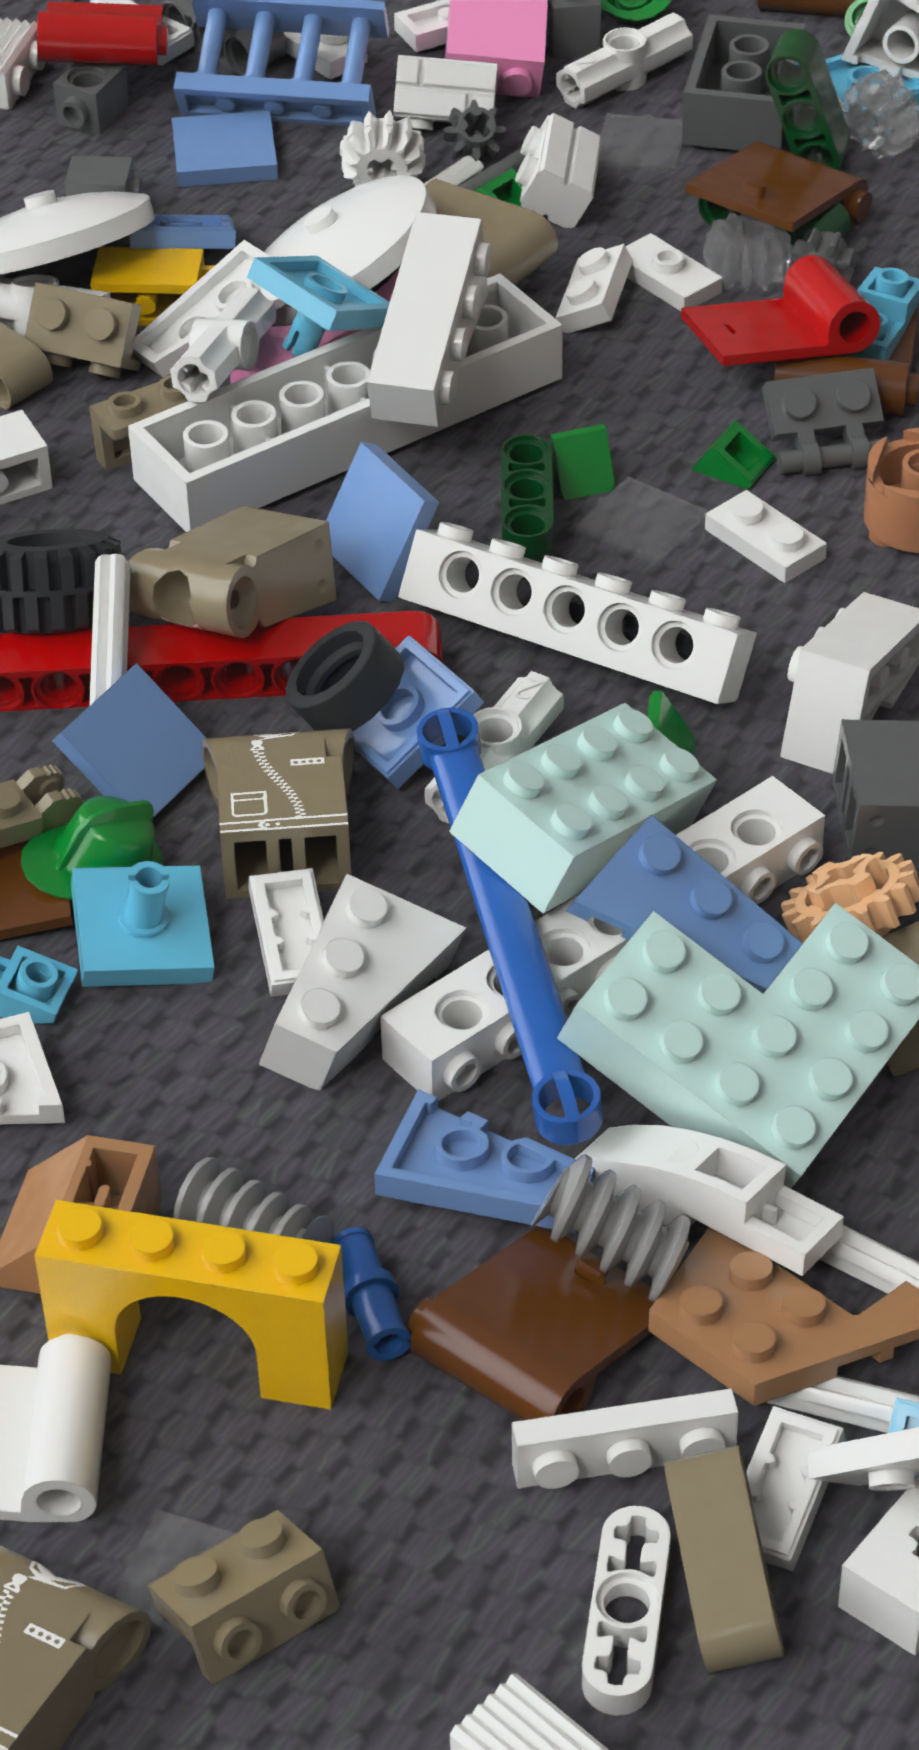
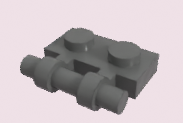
M874 367L765 382L762 392L771 441L793 439L795 450L777 453V466L780 474L801 472L802 476L805 477L820 475L824 468L850 465L851 470L867 468L869 452L880 439L868 440L864 434V429L880 427L884 421ZM842 432L844 443L819 447L815 436Z

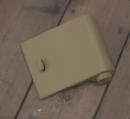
M436 178L425 185L436 204V214L481 219L483 242L491 243L492 247L491 265L487 278L500 273L516 285L552 257L558 249V239L552 225L545 217L535 211Z

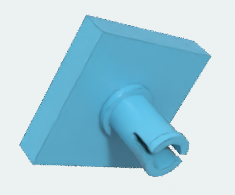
M318 255L255 257L247 275L248 279L297 310L288 335L282 343V347L286 351H290L292 346H294L291 354L294 356H299L318 348L325 329L328 331L383 328L390 302Z
M143 861L132 867L72 869L71 892L82 987L195 984L212 981L215 967L200 866H163L157 862Z

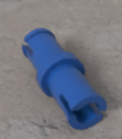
M363 1227L344 1229L337 1233L330 1243L341 1245L345 1309L350 1315L357 1318L369 1356L378 1361L395 1359L409 1349V1340H411V1333L405 1326L396 1302L399 1297L397 1282L390 1271L383 1269L371 1232Z

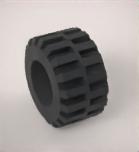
M44 529L1 535L0 631L19 634H46L92 628L95 561L100 555L121 554L120 540L107 533L87 529Z

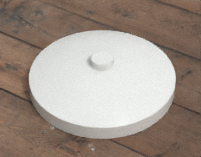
M398 175L380 178L345 191L316 207L284 231L264 253L271 257L318 255L371 289L401 265L416 212L436 214V204L424 183L416 177ZM288 304L276 310L277 320L273 325L292 324L297 310Z
M48 190L24 198L26 207L0 218V274L24 270L71 257L106 245L144 228L155 219L149 195L111 191L82 193L56 198L54 190Z

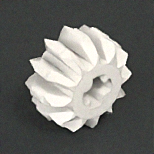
M390 110L384 118H376L368 111L364 118V123L352 120L351 125L348 127L347 135H344L343 140L340 142L341 169L344 173V178L353 179L355 187L390 176L406 175L417 178V174H421L425 167L426 156L423 153L424 139L421 131L412 130L413 125L409 117L394 121V116Z

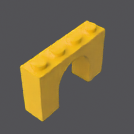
M56 1200L34 1256L48 1341L63 1334H75L92 1338L102 1343L110 1352L112 1360L110 1373L121 1374L141 1320L139 1300L161 1296L188 1299L207 1305L225 1314L235 1321L250 1337L257 1355L261 1398L332 1409L348 1355L341 1245Z

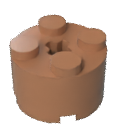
M919 428L903 430V439L887 444L888 436L877 441L871 448L867 462L863 518L869 530V538L876 545L919 553Z

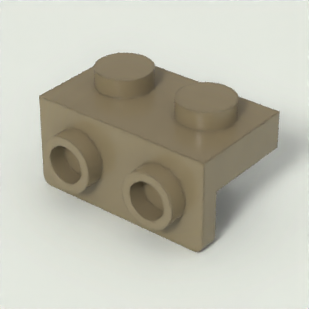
M35 282L24 338L40 348L50 364L72 368L73 359L78 358L90 361L88 372L120 379L122 368L140 371L142 361L131 359L142 305Z
M171 375L163 377L157 383L134 391L116 393L108 400L89 406L96 457L106 471L132 463L128 432L129 425L188 401L180 390L173 388Z
M278 1510L264 1518L249 1522L240 1532L204 1553L184 1560L173 1571L148 1585L156 1609L192 1643L202 1675L212 1684H217L335 1613L339 1608L338 1597L323 1549Z

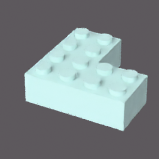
M835 903L766 992L762 994L653 911L576 1004L557 1039L671 1127L717 1136L754 1149L786 1164L784 1186L791 1189L919 1020V965Z

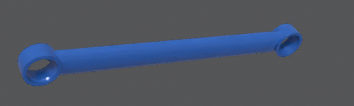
M454 707L441 708L430 712L421 719L417 726L420 758L425 766L433 770L450 827H452L478 774L485 771L480 756L481 740L478 721L468 711ZM457 734L466 736L467 738L459 743ZM444 736L446 746L432 744L435 739ZM453 835L533 1088L532 1106L535 1126L540 1135L552 1143L561 1145L579 1144L596 1134L603 1122L600 1088L596 1081L585 1073L580 1056L557 1039L568 1019L529 901ZM575 1098L590 1103V1106L583 1113L579 1114ZM561 1099L565 1117L552 1116L545 1109L552 1102Z

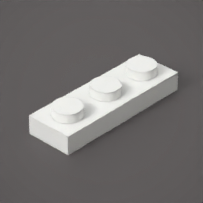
M732 1389L512 1422V1465L517 1488L539 1485L543 1488L556 1489L567 1486L576 1479L608 1474L618 1477H633L645 1472L648 1468L664 1466L665 1461L736 1446L738 1409Z

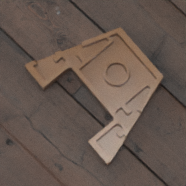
M709 1227L649 1309L648 1331L723 1385L732 1389L733 1392L747 1402L756 1406L837 1378L839 1366L871 1356L881 1363L892 1359L895 1347L919 1339V1289L905 1281L862 1313L852 1315L826 1298L819 1291L813 1289L770 1260L767 1256Z

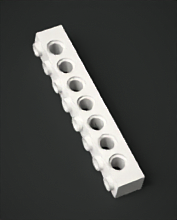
M771 776L681 831L676 836L753 902L760 904L769 897L776 887L797 874L805 875L809 873L822 859L825 815L775 777ZM579 895L535 921L567 1019L576 1004L629 941L621 937L623 930L595 917H591L586 921L566 912ZM489 950L380 1016L382 1059L417 1091L420 1089L438 1097V1101L454 1091L462 1092L468 1089L482 1073L504 1059H515L522 1054Z

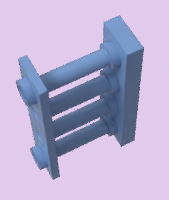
M191 0L197 26L205 27L197 72H176L173 89L180 115L200 116L270 110L271 121L350 126L352 120L364 123V118L368 111L376 116L372 87L369 84L361 83L369 38L388 39L389 36L385 1ZM225 28L253 30L246 73L243 76L217 74ZM273 31L301 33L294 78L292 79L265 78ZM321 34L349 36L341 82L313 81Z

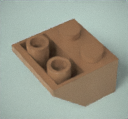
M87 1135L29 1169L0 1239V1287L41 1294L34 1256L56 1200L157 1215L162 1202L156 1146Z

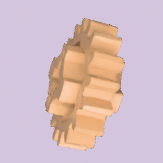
M877 852L874 855L861 854L860 856H853L848 861L836 864L828 862L812 872L813 875L805 878L807 886L792 888L789 891L791 899L781 903L783 910L781 915L787 930L802 943L806 941L835 903L883 937L892 928L900 926L899 916L911 915L917 911L914 903L919 902V878L912 860L904 861L900 853L887 859L883 852Z

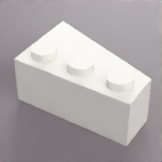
M863 592L849 606L840 608L835 618L828 625L819 627L814 637L807 644L796 648L788 668L787 677L789 681L794 682L780 757L833 774L841 719L871 720L879 706L892 709L918 667L919 608Z
M346 874L274 1024L259 1065L307 1087L321 1090L373 1040L375 1034L381 1030V1015L419 993L434 978L437 979L449 967L466 931V927Z

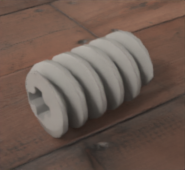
M584 1154L566 1167L560 1174L537 1211L530 1227H534L545 1217L551 1215L554 1217L550 1240L557 1243L572 1230H575L579 1233L575 1250L576 1256L582 1258L597 1245L601 1246L603 1252L599 1270L606 1273L621 1260L627 1262L624 1285L631 1288L648 1275L652 1278L648 1300L653 1303L672 1278L689 1246L687 1239L691 1223L690 1219L682 1214L664 1227L663 1221L666 1205L659 1199L653 1201L641 1212L638 1211L642 1191L635 1184L629 1186L615 1197L616 1173L611 1169L606 1170L591 1182L589 1177L593 1161L590 1156Z
M206 1157L195 1164L185 1178L174 1206L173 1218L325 1243H330L334 1235L333 1222L328 1216H319L311 1222L312 1212L303 1203L295 1204L288 1210L289 1199L286 1194L278 1191L272 1192L266 1197V1187L263 1182L256 1179L250 1180L244 1185V1175L240 1170L227 1168L221 1173L222 1164L215 1157Z

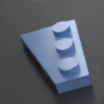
M652 814L579 894L566 911L586 921L591 917H595L623 930L621 937L627 940L632 938L654 911L762 994L803 945L802 942Z
M418 1089L374 1173L375 1195L531 1225L537 1211L560 1174L576 1159L527 1137L510 1141L490 1132L487 1119L469 1111L459 1118L439 1109L438 1097ZM591 1167L589 1180L592 1182L595 1179L594 1167ZM548 1215L535 1226L552 1229L554 1217Z

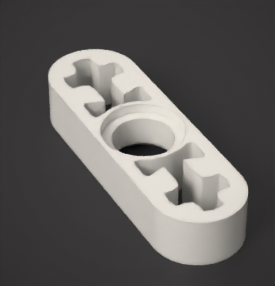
M627 1506L612 1513L603 1525L582 1660V1690L585 1698L594 1708L610 1715H626L640 1709L648 1701L653 1685L670 1558L671 1534L666 1520L658 1512L643 1506ZM633 1535L645 1537V1544L641 1552L640 1571L626 1569L627 1545L630 1537ZM629 1596L642 1601L649 1611L642 1619L636 1622L623 1623L610 1617L605 1608L612 1600L618 1597ZM614 1646L628 1648L627 1675L623 1679V1685L608 1683L607 1675H609L612 1668Z

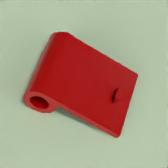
M48 1L46 11L38 12V61L157 65L158 55L167 56L168 25H162L163 5Z
M817 255L802 257L791 265L784 280L783 298L681 308L682 320L722 366L859 352L873 343L878 336L881 325L880 316L875 307L828 260Z

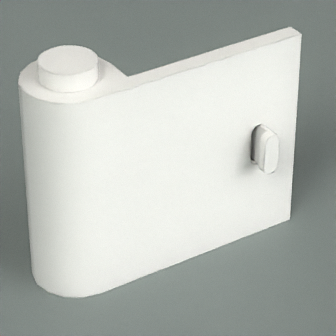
M63 1334L49 1340L42 1346L37 1368L0 1365V1520L79 1522L94 1513L97 1506L112 1362L110 1352L102 1343L88 1337Z

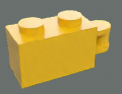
M99 247L90 286L91 290L109 292L112 299L142 305L138 326H148L215 265H205L203 249Z

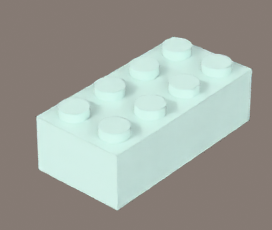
M623 703L478 774L449 832L544 914L580 894L651 814L675 835L690 827L717 779L702 768L698 760L691 753L677 747L658 731L646 715Z

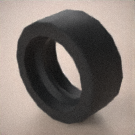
M367 621L349 622L333 629L317 640L300 658L292 670L285 688L287 703L314 731L352 728V731H355L371 720L389 702L399 687L404 672L403 658L376 627Z

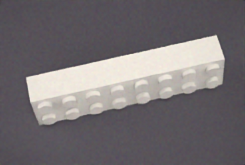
M499 273L487 278L488 295L470 340L466 358L462 362L457 375L454 402L452 405H446L438 427L372 419L367 380L382 328L363 329L221 387L206 402L187 401L129 425L128 432L133 479L186 532L241 506L258 509L347 471L360 442L375 443L384 452L389 453L561 379L562 324Z

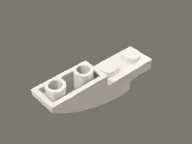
M662 1125L610 1127L575 1158L577 1160L584 1154L592 1158V1167L595 1168V1179L606 1170L611 1169L617 1175L614 1190L615 1197L633 1184L640 1187L642 1191L638 1208L640 1212L655 1200L659 1199L666 1205L664 1225L669 1224L677 1216L683 1214L690 1219V1226L697 1220L801 1276L842 1236L844 1216L784 1186L786 1164L754 1149L717 1136Z

